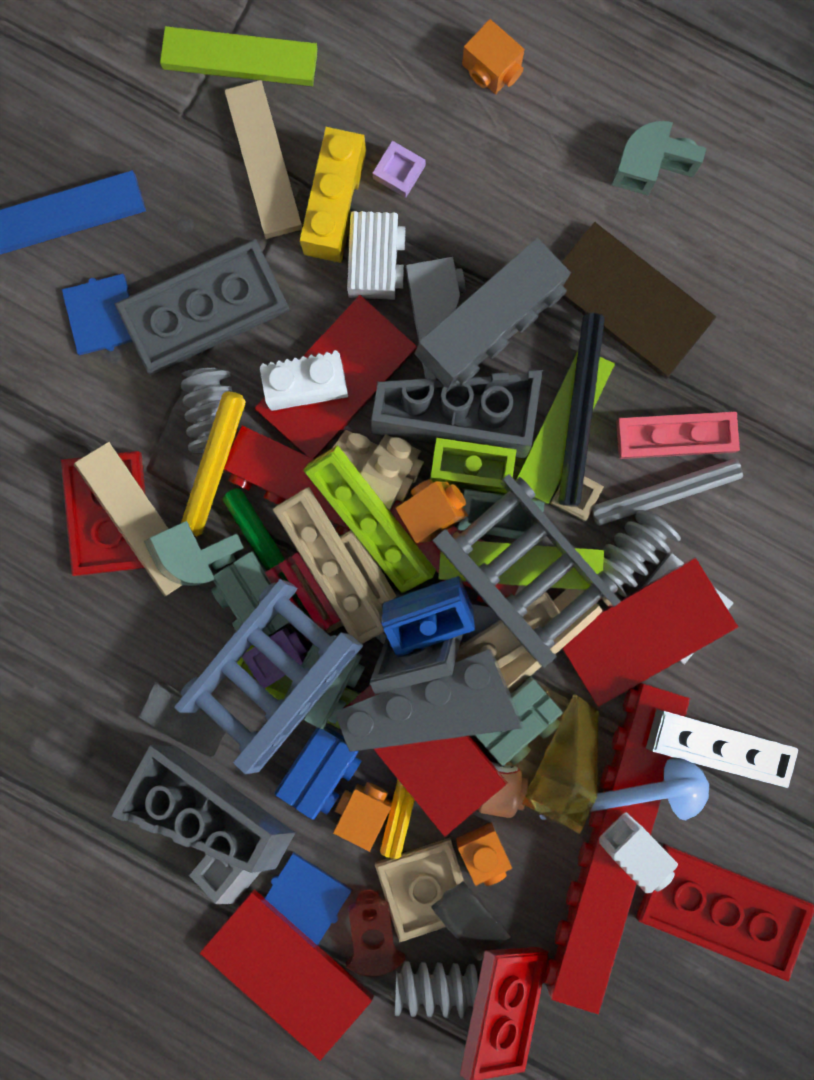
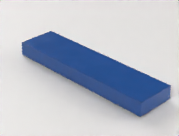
M132 170L1 209L0 255L145 212L146 208L135 173Z

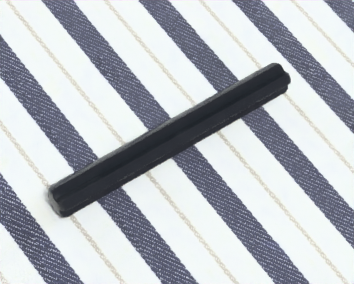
M585 313L582 318L558 499L559 504L568 507H578L582 497L605 321L604 315L598 313Z

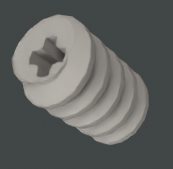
M201 368L182 373L183 376L188 378L181 382V388L189 393L184 396L183 404L192 408L184 414L186 421L194 423L187 428L186 434L188 437L197 439L189 443L188 450L190 452L204 453L222 394L225 391L232 392L231 386L220 384V380L231 376L230 372L226 370Z
M639 510L636 513L637 523L627 522L624 527L626 534L617 533L614 536L616 546L606 544L603 548L606 557L603 562V572L618 587L616 592L624 597H627L621 586L623 583L634 588L638 585L632 575L634 572L643 576L648 575V571L643 564L645 560L655 565L659 563L654 553L656 549L667 554L670 552L665 539L669 538L676 542L681 540L679 534L665 520L656 514L644 510Z
M405 961L401 972L397 973L396 971L395 1016H399L403 1005L407 1004L411 1017H415L420 1004H423L427 1017H432L436 1005H440L444 1018H448L452 1006H456L460 1019H464L468 1007H474L478 987V974L475 965L469 964L464 976H462L457 963L452 964L449 974L446 975L442 963L437 962L433 973L429 974L426 963L421 962L416 974H413L410 962Z

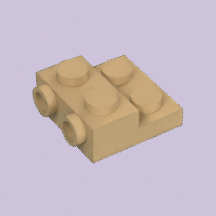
M345 430L333 446L334 448L338 445L389 511L396 499L404 502L412 483L416 481L424 461L418 459L420 450L412 447L401 438H393L387 434L377 445L370 442L364 435Z

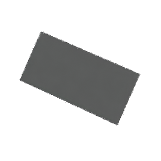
M256 238L115 303L121 319L150 376L290 311Z

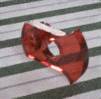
M364 890L359 893L356 902L349 906L354 952L352 957L346 961V968L365 976L383 975L398 968L406 960L405 954L397 950L394 945L389 902L382 900L379 893L374 890ZM375 929L380 931L384 938L379 944L368 945L361 939L363 933Z

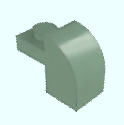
M656 121L648 123L636 130L629 138L618 161L612 186L648 196L656 183L660 168L694 177L703 163L707 148L698 146L696 142L688 138H670L669 135L673 122Z
M187 521L144 541L157 569L167 579L185 586L201 585L215 580L208 565L212 564L214 570L234 562L236 559L233 553L244 548L238 535L235 534L200 550Z

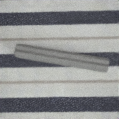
M732 459L596 504L592 508V516L595 523L599 526L634 515L639 510L646 511L741 479L743 477L742 468L737 459Z

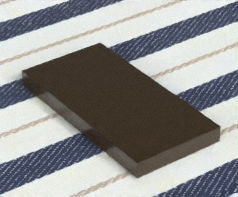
M596 222L591 225L561 262L571 272L563 285L567 291L561 298L583 315L585 313L604 315L603 331L665 379L672 374L716 319L713 313Z

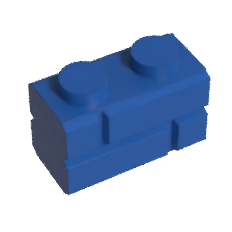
M459 576L383 603L381 624L397 657L414 652L415 648L422 649L475 630L474 609Z
M326 725L324 729L317 727L274 794L312 820H315L320 811L327 815L340 795L334 791L335 787L342 777L349 781L362 762L356 757L359 751L349 752L344 736H341Z

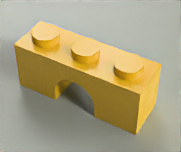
M330 127L325 128L300 237L302 250L306 256L342 262L350 227L349 213L354 189L358 190L366 157L365 136L362 134Z

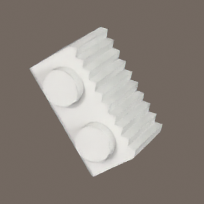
M351 212L347 283L349 298H357L361 295L365 299L395 300V288L403 289L404 265L396 263L397 250H405V226H398L397 213Z
M334 350L332 355L328 352L324 356L318 353L316 357L310 355L308 359L302 356L300 360L294 358L292 362L286 359L284 363L279 360L276 365L270 362L268 366L264 363L260 366L265 401L271 411L348 397L340 353Z
M627 812L622 814L599 837L601 846L645 893L664 889L674 878L675 873L673 871L677 868L678 863Z

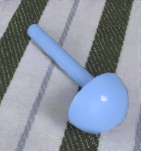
M671 758L667 760L664 767L663 782L543 803L538 806V814L542 820L668 798L672 810L677 817L687 820L696 816L709 799V783L704 772L694 763L683 758Z

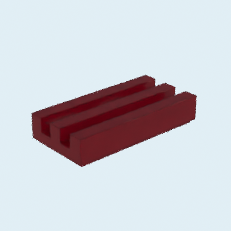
M299 552L265 572L271 583H277L279 579L283 580L279 573H284L287 580L298 588L296 594L313 621L322 630H326L331 625L341 621ZM293 564H297L329 615L325 620L291 567ZM292 595V597L289 600L303 612L300 605Z

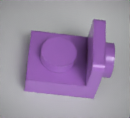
M284 628L269 637L298 664L302 665L306 658L304 653L308 649L296 631L290 634L288 629ZM256 647L242 656L263 688L268 687L286 675Z

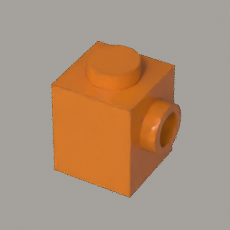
M489 19L464 46L462 65L469 71L471 78L478 86L482 88L488 87L494 94H497L504 85L510 87L520 77L524 69L521 65L525 49Z
M431 479L414 487L410 491L413 497L395 508L416 543L430 542L445 529L449 530L468 517L467 512L463 508L466 505V501L460 490L454 484L449 485L448 482L440 481L433 482Z
M369 782L366 783L365 787L357 783L352 793L345 790L334 811L341 816L333 834L370 852L391 809L392 800L386 798L388 792Z
M492 822L456 838L458 850L475 886L483 882L485 886L496 884L507 876L506 871L512 869L509 858Z

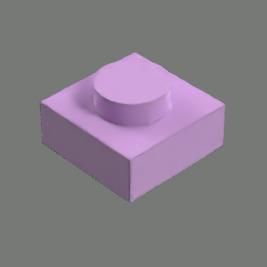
M392 141L375 168L373 179L406 198L423 171L426 160Z

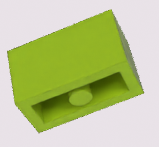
M436 438L430 479L433 482H448L449 485L454 484L457 488L506 494V489L500 483L508 474L513 478L516 449Z

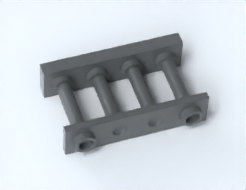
M508 474L500 483L507 491L501 499L463 532L459 533L456 531L451 536L445 529L433 539V543L537 663L545 668L556 658V655L550 650L555 645L554 639L600 599L608 607H615L621 601L614 594L618 587L612 579L603 571L596 574L532 501V498L536 496L532 488L521 477L514 480ZM520 505L535 524L488 565L484 562L478 567L468 555L473 550L471 546L515 507ZM547 536L563 555L516 596L510 594L505 598L495 586L500 582L498 577ZM574 567L590 587L543 628L538 625L533 630L522 618L528 613L526 608Z

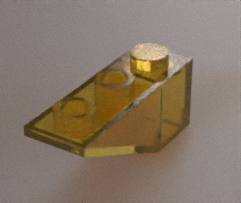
M573 695L568 708L563 713L562 721L545 751V756L539 769L528 786L522 805L542 817L580 834L597 798L599 711L579 696Z

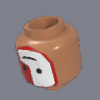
M491 762L508 783L478 808L477 811L483 814L511 818L516 814L517 810L523 811L528 779L522 778V772L516 766H502L500 763Z

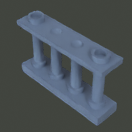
M281 579L277 583H271L264 589L259 597L261 603L199 678L191 679L184 686L180 693L182 698L174 707L180 713H196L201 708L240 745L239 751L242 753L233 763L244 774L256 773L263 768L363 647L359 641L349 634L340 633L338 636L333 635L330 637L289 600L298 588L292 583ZM278 613L319 648L318 654L321 657L311 669L309 667L304 669L263 632ZM251 645H254L293 681L292 686L294 690L285 701L283 699H275L237 664ZM226 676L266 712L265 718L268 721L259 732L254 731L251 733L211 695Z

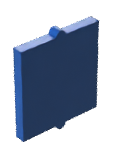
M124 274L101 280L90 278L89 283L62 289L78 355L103 349L113 351L115 346L133 342L115 306V303L130 297Z
M293 852L279 876L272 878L271 883L273 886L265 899L318 945L331 923L338 921L337 913L352 889Z

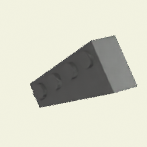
M537 237L421 339L415 355L447 389L457 382L464 385L479 371L480 368L477 365L488 356L491 359L496 357L508 345L510 337L518 331L520 333L525 331L537 319L540 312L546 307L550 308L566 293L567 290L563 285L571 272Z
M542 370L528 371L527 374L516 375L494 373L489 377L471 378L464 385L457 382L449 389L439 380L431 381L430 378L378 382L371 420L372 434L381 436L387 434L393 438L436 444V438L510 448L516 449L517 458L525 459L532 446Z
M490 649L456 662L453 673L450 676L380 693L334 712L349 752L508 731L524 727L495 655Z
M149 746L111 816L121 821L137 824L139 828L151 833H159L172 838L173 842L185 847L191 846L204 851L205 855L250 873L276 869L295 835L293 830L178 746Z

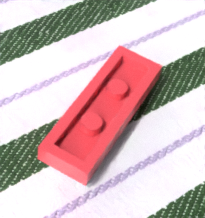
M737 412L619 418L616 421L619 459L721 454L740 451Z

